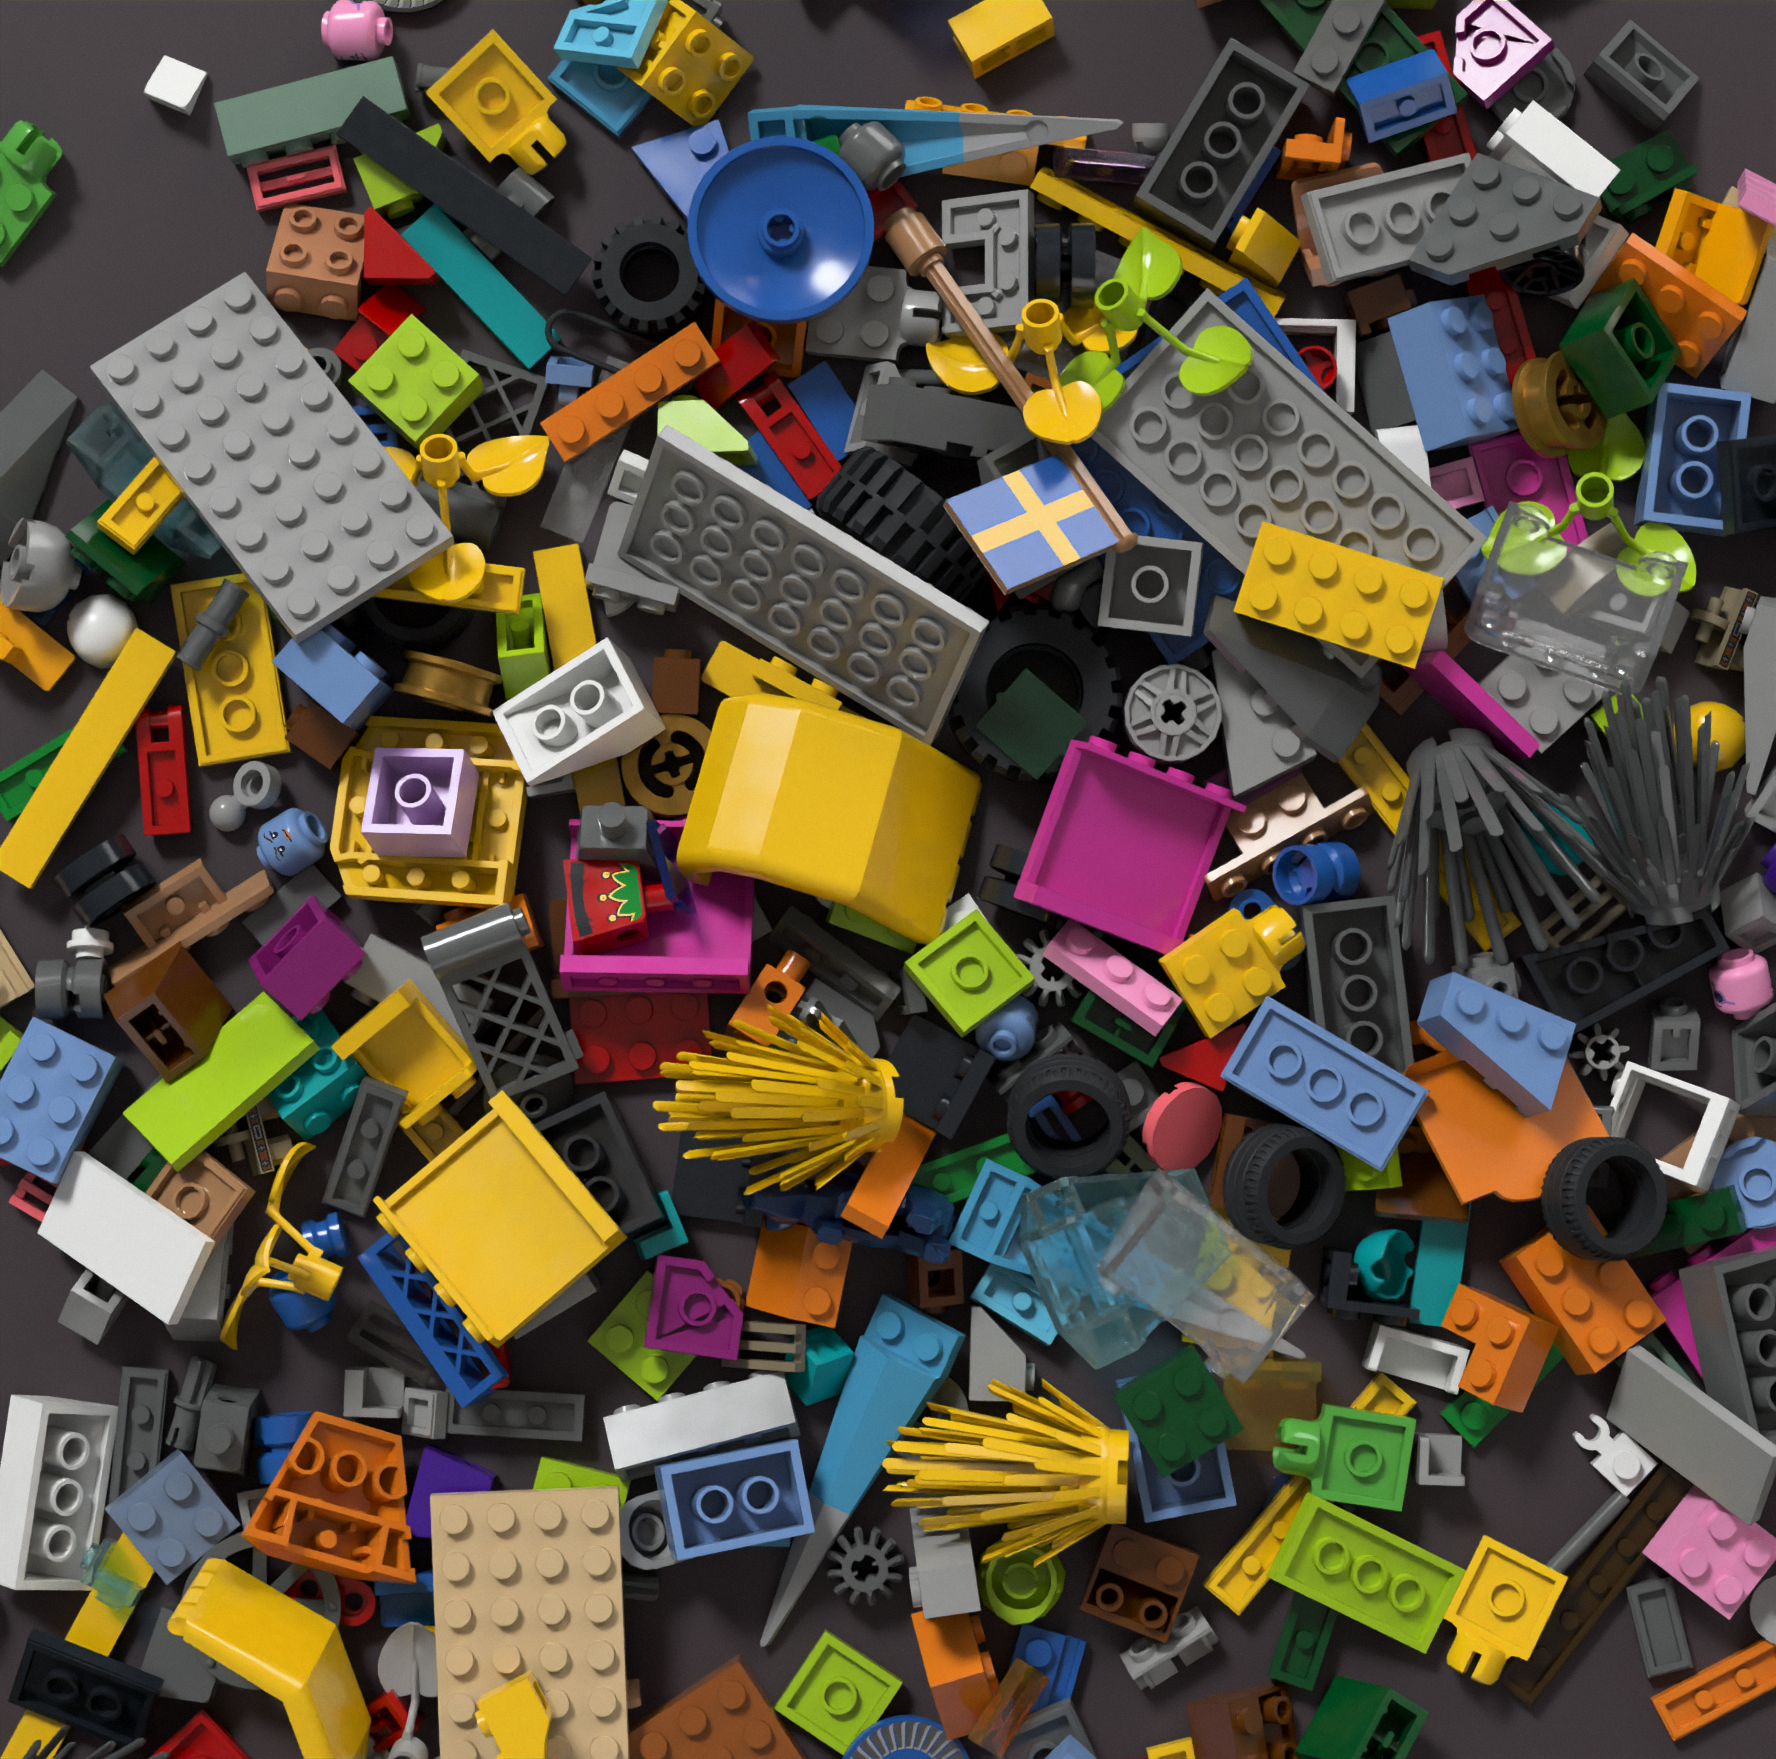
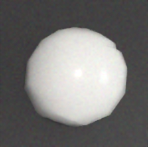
M111 594L90 595L75 604L69 613V620L67 621V633L71 646L81 659L100 669L112 668L136 627L139 628L135 615L126 602Z

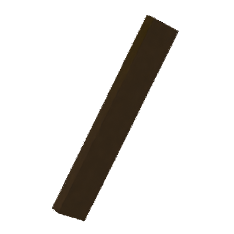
M1661 1460L1632 1497L1631 1503L1614 1520L1568 1579L1529 1661L1515 1656L1510 1657L1506 1661L1497 1680L1501 1685L1530 1708L1534 1705L1648 1559L1642 1551L1694 1485L1692 1482Z

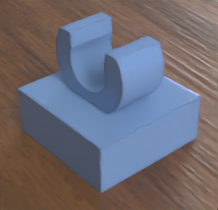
M551 355L546 365L545 383L560 384L558 405L566 406L580 397V387L591 388L596 377L595 366L572 357Z

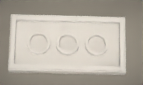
M84 1151L73 1152L37 1232L167 1325L179 1323L215 1244V1241Z

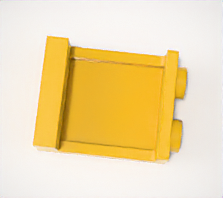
M410 978L345 1031L331 1046L342 1060L352 1054L372 1078L409 1091L402 1111L404 1118L399 1122L405 1130L416 1121L423 1127L443 1110L439 1102L450 1093L455 1099L459 1098L477 1082L473 1077L477 1067L467 1044Z

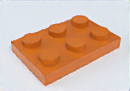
M1634 233L1623 244L1583 301L1586 303L1590 295L1635 278L1682 350L1675 365L1695 379L1739 326L1748 312Z

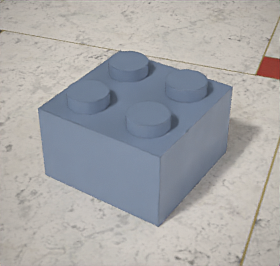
M176 1449L104 1508L166 1585L241 1525L179 1449Z

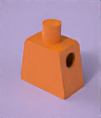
M788 949L776 968L766 964L751 987L750 994L745 996L729 1021L724 1035L770 1047L772 1043L737 1029L732 1025V1021L741 1020L777 1036L780 1029L771 1025L768 1016L773 1015L769 1013L767 1004L785 1015H791L806 990L800 984V981L811 963L803 956ZM768 991L777 992L782 997L780 1003L770 1002L766 998Z

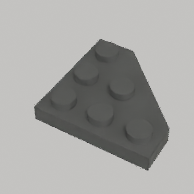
M1477 153L1408 259L1410 268L1414 272L1452 286L1470 280L1469 274L1493 266L1498 271L1533 260L1534 253L1558 245L1561 250L1579 245L1602 209L1600 197Z

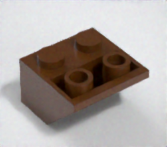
M180 941L104 994L116 1022L167 1083L206 1056L232 1010L228 1000Z
M1127 1522L1126 1524H1106L1092 1561L1079 1610L1167 1643L1200 1556L1194 1548Z
M1285 1682L1214 1693L1186 1703L1195 1759H1299L1293 1755L1297 1747V1739L1288 1685Z

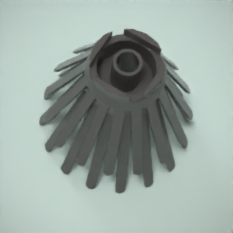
M1457 728L1448 731L1451 738L1450 742L1437 746L1434 736L1423 741L1412 751L1406 763L1410 783L1386 871L1391 869L1387 886L1388 894H1391L1396 888L1403 859L1394 929L1401 924L1404 911L1402 947L1405 951L1412 942L1418 875H1424L1423 957L1426 964L1431 965L1435 960V921L1438 920L1440 915V831L1456 964L1459 969L1466 970L1469 967V955L1464 921L1471 922L1475 917L1464 850L1496 963L1506 965L1509 961V956L1487 877L1500 911L1508 913L1512 910V902L1504 883L1505 880L1534 947L1540 952L1545 951L1548 947L1546 937L1500 836L1532 891L1537 896H1543L1546 892L1567 926L1572 930H1577L1580 927L1577 915L1509 809L1559 870L1567 873L1592 903H1601V896L1518 795L1597 875L1608 878V873L1590 854L1599 855L1600 852L1543 799L1573 822L1584 824L1583 819L1566 806L1569 805L1567 801L1499 753L1487 733L1477 729Z

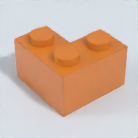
M1459 1283L1440 1325L1476 1343L1458 1387L1493 1405L1523 1413L1559 1327L1488 1292Z
M923 1611L911 1614L929 1686L947 1741L1000 1726L1001 1723L996 1707L1005 1703L989 1650L981 1653L978 1643L986 1641L979 1614L970 1616L969 1613L929 1619H924Z

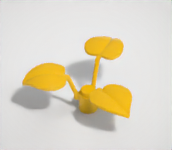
M1036 299L1030 301L1022 309L1023 324L1016 325V336L1010 350H1008L1006 342L999 335L994 333L992 335L1012 363H1014L1024 339L1026 345L1031 350L1046 356L1052 389L1037 391L1026 401L1023 407V418L1027 429L1034 436L1044 441L1062 445L1078 444L1088 439L1096 431L1102 414L1101 401L1095 389L1086 382L1076 381L1061 387L1054 351L1061 343L1063 334L1072 346L1082 343L1087 351H1101L1105 354H1110L1106 331L1101 326V322L1106 317L1096 306L1095 300L1093 309L1069 308L1064 314L1059 313L1058 306L1051 300ZM1138 329L1130 332L1114 330L1119 351L1125 349L1134 341ZM968 336L952 337L941 342L926 343V353L932 370L939 380L951 390L965 395H978L990 392L999 385V379Z
M435 434L424 439L420 445V454L416 456V459L410 452L401 448L384 447V449L415 488H417L423 474L425 481L433 488L438 489L441 521L451 532L447 489L451 488L459 479L461 474L460 468L472 482L482 480L485 490L492 495L501 497L518 496L533 489L541 479L550 442L548 436L541 435L493 439L479 444L472 449L467 456V460L464 452H458L456 441L445 434ZM473 543L455 544L407 574L408 580L418 593L435 602L455 603L468 598L479 588L485 576V558L479 547Z
M301 1142L296 1144L283 1159L275 1176L265 1213L277 1224L271 1228L259 1246L255 1256V1264L248 1271L244 1283L230 1305L222 1324L220 1341L233 1350H238L237 1330L243 1304L257 1287L290 1290L302 1295L307 1292L328 1302L342 1275L344 1268L321 1258L324 1250L313 1246L279 1212L281 1196L296 1166L307 1153L317 1148L311 1143ZM282 1229L308 1252L307 1256L298 1253L293 1265L270 1257ZM271 1266L289 1273L287 1279L294 1282L262 1277L271 1271L269 1267Z

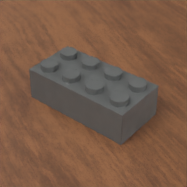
M1230 38L1137 192L1133 206L1212 252L1305 97L1310 84L1235 39Z
M1395 895L1298 906L1299 930L1302 932L1306 942L1302 956L1310 1021L1403 1074L1408 1065L1414 1063L1399 928L1394 929Z

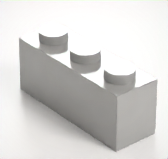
M370 934L363 947L366 954L362 957V966L353 977L344 982L354 988L351 996L374 1008L378 1002H382L410 978L464 1040L442 987L434 975L430 964L377 934ZM465 982L453 985L459 1000L477 1006L483 992ZM489 996L484 1009L491 1011L497 1000ZM464 1011L466 1018L470 1023L473 1014ZM479 1018L473 1032L475 1038H477L486 1021L485 1018Z

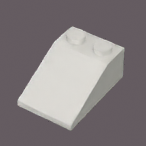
M608 637L492 711L526 782L530 786L628 754L666 729L630 658Z

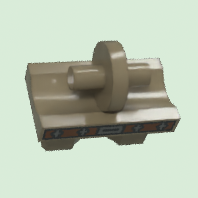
M1724 586L1720 599L1711 597L1706 611L1695 608L1691 610L1689 619L1700 624L1695 640L1702 643L1694 663L1704 668L1744 672V645L1739 643L1742 636L1739 630L1747 606L1757 607L1758 601L1756 599L1758 593L1748 588L1740 590Z
M268 1096L264 1097L238 1120L241 1132H238L237 1124L234 1123L224 1132L225 1136L218 1137L213 1142L215 1148L228 1145L231 1160L236 1162L245 1159L241 1141H243L252 1176L275 1171L274 1166L280 1165L288 1152L293 1148L288 1134L266 1139L262 1121L281 1117Z

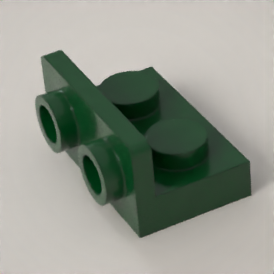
M1667 128L1610 161L1620 171L1599 196L1601 205L1611 221L1617 222L1625 217L1628 224H1631L1653 210L1649 203L1665 195L1669 202L1672 199L1675 188L1684 191L1692 189L1693 187L1689 181L1699 173V170L1695 164L1688 165Z

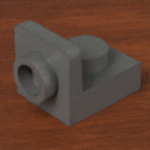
M1676 996L1664 997L1660 1001H1648L1646 1011L1651 1021L1648 1065L1650 1069L1654 1071L1697 1070L1701 1020L1694 1003Z
M1134 1060L1117 1071L1116 1074L1123 1082L1129 1096V1132L1137 1128L1139 1133L1142 1134L1146 1116L1156 1099L1160 1096L1138 1061Z

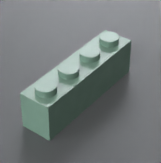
M393 56L214 103L227 155L234 165L241 163L243 168L269 162L268 156L285 151L287 156L308 152L314 149L313 144L331 140V144L334 145L346 143L336 133L362 96L401 123L403 120L411 118L398 65Z

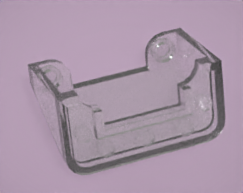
M1509 501L1464 625V631L1467 636L1486 647L1617 693H1621V681L1627 679L1630 684L1631 694L1639 693L1657 656L1689 563L1677 560L1673 555L1663 551L1642 555L1636 566L1549 536L1550 522L1540 509L1532 505H1520Z
M1157 1168L1144 1185L1096 1266L1101 1274L1097 1281L1110 1293L1118 1298L1124 1292L1131 1297L1136 1296L1201 1346L1209 1356L1204 1363L1224 1380H1227L1232 1375L1243 1384L1315 1297L1300 1278L1258 1243L1243 1236L1231 1222L1160 1168Z

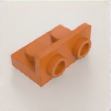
M1335 118L1326 143L1322 142V137L1313 134H1297L1295 139L1287 138L1278 159L1276 178L1295 181L1300 178L1344 169L1345 160H1349L1352 133L1344 132L1345 118Z

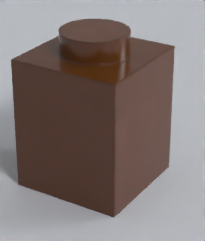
M666 649L664 657H654L652 702L659 715L681 714L689 717H700L702 661L700 659H692V651Z
M310 700L306 707L299 704L285 724V727L290 730L285 736L286 740L335 772L341 765L342 759L350 746H354L362 735L358 731L342 724L330 712Z

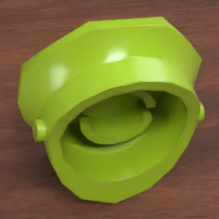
M1000 1539L999 1541L995 1542L993 1545L999 1544V1543H1001V1542H1003V1541ZM1047 1544L1037 1548L1035 1545L1008 1557H1000L980 1564L986 1552L984 1551L980 1556L976 1572L977 1586L983 1604L992 1610L996 1616L1012 1626L1032 1623L1037 1618L1044 1617L1056 1604L1063 1591L1065 1570L1057 1555L1034 1569L1033 1565L1035 1559L1051 1550L1052 1547Z

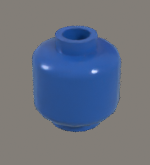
M279 1270L271 1278L294 1282L287 1279L289 1273ZM270 1288L268 1300L288 1329L301 1330L306 1328L308 1332H314L325 1326L332 1319L330 1311L336 1304L337 1294L334 1291L327 1302L307 1292L302 1295L295 1291Z

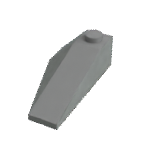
M1763 596L1760 597L1756 608L1747 606L1739 633L1747 635L1743 648L1746 764L1750 762V768L1746 777L1747 793L1756 795L1776 734V598Z

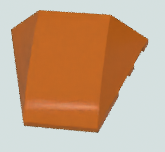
M313 1412L242 1532L241 1537L267 1556L349 1579L415 1584V1568H411L408 1540L412 1539L411 1526H408L406 1523L404 1503L407 1485L402 1436L322 1412Z

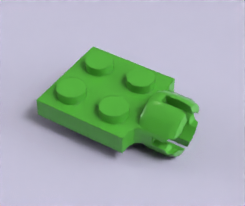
M22 120L17 121L0 142V267H4L57 196L46 182L47 175L62 156V149L53 138L47 140L43 137L45 132L39 127Z
M1322 1403L1321 1413L1316 1420L1308 1421L1285 1418L1280 1421L1275 1437L1281 1438V1442L1297 1444L1298 1449L1273 1446V1464L1282 1473L1306 1477L1309 1482L1308 1492L1324 1500L1402 1512L1417 1419Z

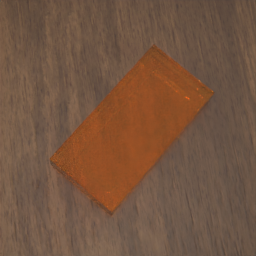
M1015 1659L969 1734L968 1739L997 1757L1002 1758L1050 1678L1021 1659Z

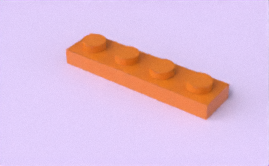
M694 321L540 422V425L564 462L568 463L658 404V402L666 399L721 363V361Z

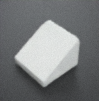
M164 55L143 93L150 100L190 116L208 73Z

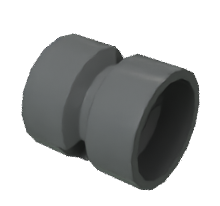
M65 959L38 961L35 974V1004L39 1019H67L71 1012H75L79 1019L107 1018L109 1006L104 997V994L110 991V973L107 960L79 959L75 966H71Z

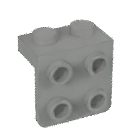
M618 501L613 502L608 509L593 564L589 563L584 580L587 589L593 590V597L604 601L619 603L620 598L637 602V608L648 613L663 615L665 610L676 613L681 596L679 587L660 582L617 555L634 505Z

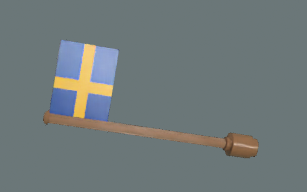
M905 207L898 210L883 225V230L886 232V242L910 276L921 275L929 279L1023 414V407L1026 401L1034 393L944 267L945 260L943 258L948 251L946 245L923 213L916 212L913 207ZM1041 439L1052 457L949 498L943 505L1004 595L1113 549L1117 553H1125L1137 544V533H1132L1070 445L1052 443Z

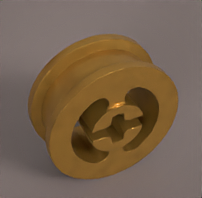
M1562 351L1553 353L1548 359L1541 357L1530 359L1524 362L1517 370L1512 385L1513 411L1522 436L1536 453L1546 458H1558L1566 455L1571 450L1583 451L1591 449L1601 441L1606 430L1607 418L1599 406L1591 400L1587 388L1575 370L1567 364ZM1562 401L1563 406L1558 407L1557 402Z
M404 650L403 657L408 660V665L403 683H395L394 691L441 707L492 718L493 710L488 707L493 686L494 684L502 683V676L452 659Z
M659 715L666 729L628 754L622 755L621 769L623 780L632 798L638 805L649 808L652 814L665 818L687 816L695 790L690 791L685 786L692 778L694 772L693 763L680 767V776L676 778H671L668 771L654 774L656 780L662 786L674 790V794L670 798H664L653 794L641 781L639 775L640 757L649 743L657 742L660 744V747L652 757L653 769L666 765L665 757L674 754L677 761L691 758L689 751L679 744H674L672 742L673 736L680 734L693 739L705 753L711 731L698 720L686 715Z

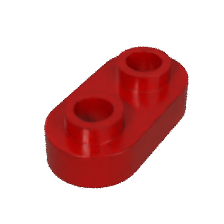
M310 1568L285 1591V1595L290 1598H323L319 1582ZM333 1574L338 1585L341 1602L339 1623L347 1626H358L367 1622L374 1614L378 1604L375 1588L367 1580L349 1579ZM307 1579L314 1580L318 1584V1593L315 1595L306 1594L302 1587L303 1582ZM355 1592L361 1595L363 1604L360 1608H352L348 1605L347 1595L349 1593Z

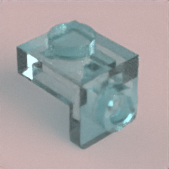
M109 1537L103 1539L100 1545L93 1542L80 1564V1568L86 1570L80 1582L99 1591L95 1598L116 1610H121L123 1605L131 1608L137 1604L145 1588L105 1567L108 1558L117 1544V1541Z

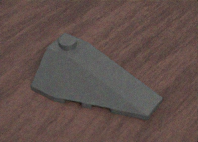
M43 369L0 412V570L2 569L3 561L8 562L15 549L8 546L15 525L21 518L35 520L33 516L42 493H45L50 479L48 476L57 451L62 448L80 399Z

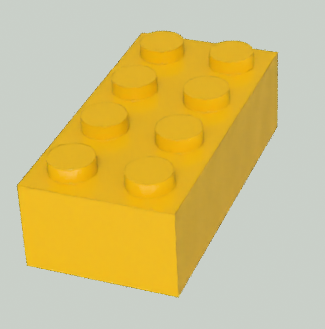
M1262 521L1233 612L1415 669L1444 578Z

